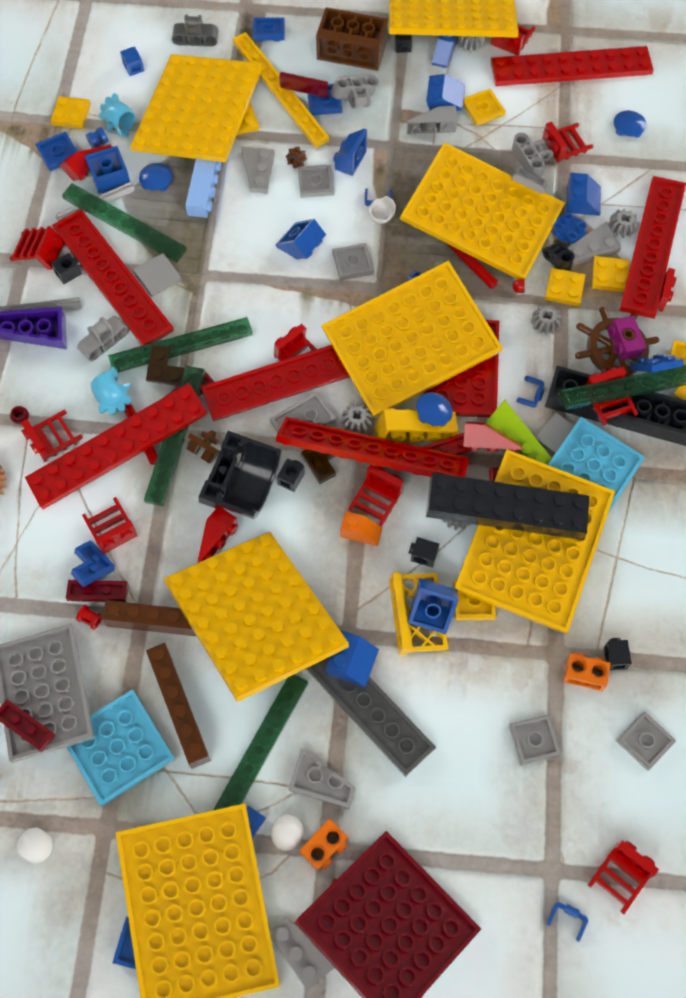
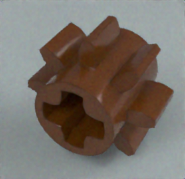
M299 146L288 149L289 153L285 156L288 161L287 164L293 165V168L304 166V162L307 160L306 151H301Z

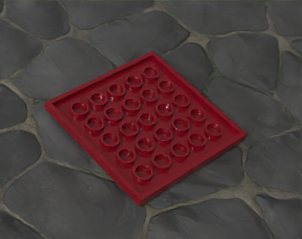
M387 831L294 922L362 998H421L481 930L475 921Z

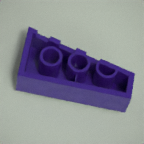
M62 307L0 312V339L67 349L66 316Z

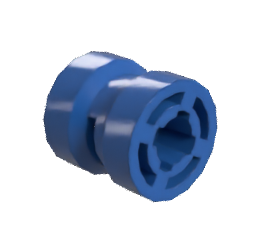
M102 127L97 128L93 133L89 132L86 134V138L92 148L109 142Z

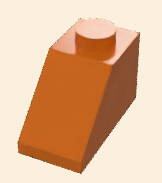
M345 511L340 528V537L378 546L382 527L364 515Z

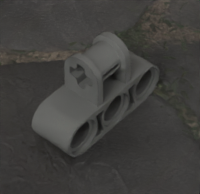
M185 14L184 23H176L173 26L172 42L179 46L212 47L217 44L219 29L214 24H203L202 15L196 17Z

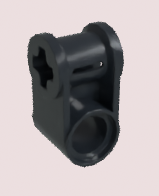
M556 239L552 245L542 249L544 258L555 268L571 271L574 253L560 240Z

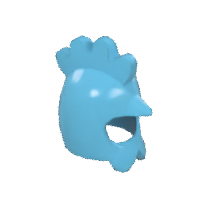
M113 93L111 97L107 96L105 98V104L100 105L102 112L99 114V118L106 122L107 132L114 127L118 135L128 137V131H130L135 123V113L129 106L119 101V96L116 93Z
M111 367L110 371L95 377L90 385L94 397L100 403L99 412L101 414L108 411L109 415H114L116 410L122 413L125 411V405L132 403L130 397L126 395L130 383H117L118 372L114 367Z

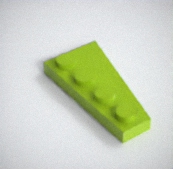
M504 399L486 423L522 444V449L518 450V454L548 465L552 458Z

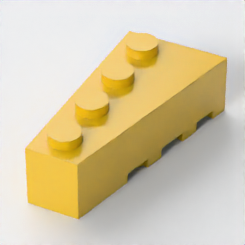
M384 409L374 426L375 437L396 442L410 441L411 444L421 442L424 439H427L428 442H437L455 436L458 433L456 413H452L450 421L445 426H432L419 421L417 410Z

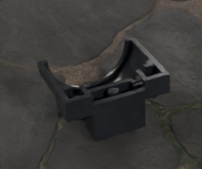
M227 431L217 460L198 496L199 503L215 509L221 507L251 519L257 518L273 484L281 457V450ZM239 453H242V454H241V457H240V461H239V463H238V459H237L236 456H237Z

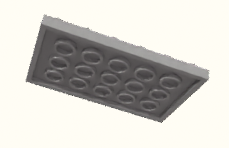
M72 624L0 644L1 705L8 699L56 735L45 750L40 752L4 725L8 756L11 763L95 739L76 636Z

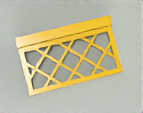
M394 572L389 578L399 655H407L410 652L448 650L446 634L433 631L426 638L418 631L421 628L420 626L415 629L408 623V612L410 613L411 608L407 605L406 600L409 597L413 598V592L416 590L420 578L432 579L434 583H438L437 573L401 575V572ZM404 580H411L416 584L412 591L404 586ZM434 633L441 638L442 645H435L429 640ZM415 634L424 641L422 646L413 647L412 638Z

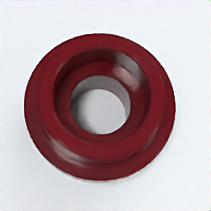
M16 406L11 410L10 418L13 423L21 424L20 422L29 418V412L22 406Z

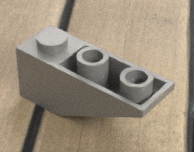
M438 106L408 120L407 134L456 133V106Z

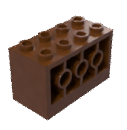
M325 7L316 34L317 60L378 71L387 44L388 19Z

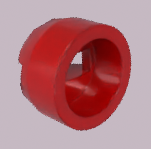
M524 279L515 280L512 285L513 290L516 293H525Z

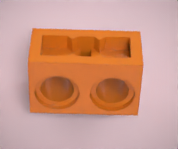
M570 653L566 659L562 682L603 691L607 687L611 663L605 662V659L599 657L592 659L585 657L582 653ZM572 665H578L581 668V672L573 670ZM592 669L599 670L601 677L595 676Z
M329 818L299 850V853L317 872L321 868L325 871L333 862L331 859L336 852L341 854L348 846L346 843L348 836ZM329 834H337L339 841L336 844L328 843L327 836ZM316 849H320L324 853V857L319 861L311 857L312 852Z

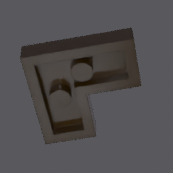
M151 345L146 382L180 386L183 383L185 368L168 365L170 347Z
M313 450L301 451L302 458L319 484L336 476L335 470L328 461L334 458L335 455L321 454Z

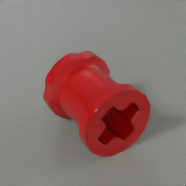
M83 605L77 613L76 621H82L95 630L101 623L103 615L101 613L97 614L91 611L88 606Z

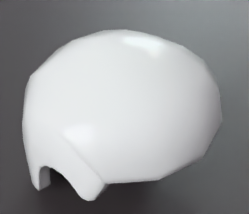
M388 196L380 199L376 198L370 205L369 214L373 221L384 224L394 217L396 205L393 199Z
M290 814L277 818L271 829L272 843L278 849L284 851L297 848L304 834L303 823L296 816Z
M37 827L25 830L16 843L18 854L30 863L44 861L50 855L53 848L51 836Z

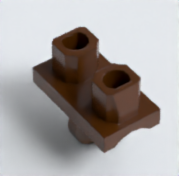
M213 430L208 433L203 431L201 436L204 437V440L190 433L188 438L191 440L186 449L197 455L201 447L205 448L200 458L211 464L220 453L218 449L210 445L211 443L215 445L219 443V440L215 438L216 432Z

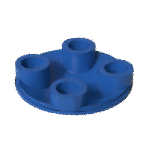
M631 110L619 112L613 121L616 129L615 132L619 136L625 135L638 138L646 129L645 118L640 113Z
M152 163L140 171L139 181L145 190L166 191L173 175L168 166L161 163Z
M566 212L563 216L556 219L552 231L561 241L575 243L585 236L587 224L574 217L571 213Z
M426 393L418 399L416 404L419 415L418 419L422 423L432 426H445L452 417L453 411L450 402L438 393Z

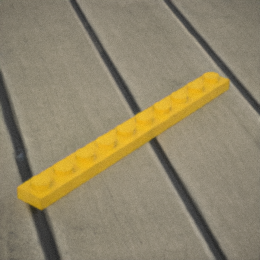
M245 32L232 38L233 44L247 62L262 63L263 69L259 77L315 149L328 143L329 136L292 90L280 88V74L250 36Z

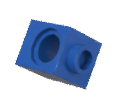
M135 46L120 51L122 63L129 76L144 72L142 59Z

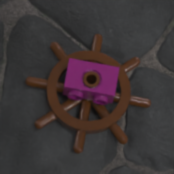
M600 307L599 312L603 321L599 322L593 329L582 323H577L576 325L579 331L588 335L587 350L577 352L575 358L583 359L589 357L601 373L607 372L611 368L617 369L624 366L627 372L625 378L628 385L637 387L633 378V374L637 371L631 370L626 359L636 362L637 358L648 357L649 345L657 344L660 339L657 336L645 337L636 322L638 315L631 314L629 317L610 318L606 308ZM607 330L609 338L603 336L600 332ZM597 341L606 346L598 348ZM603 354H609L607 360L602 356ZM616 358H618L621 366L614 365Z

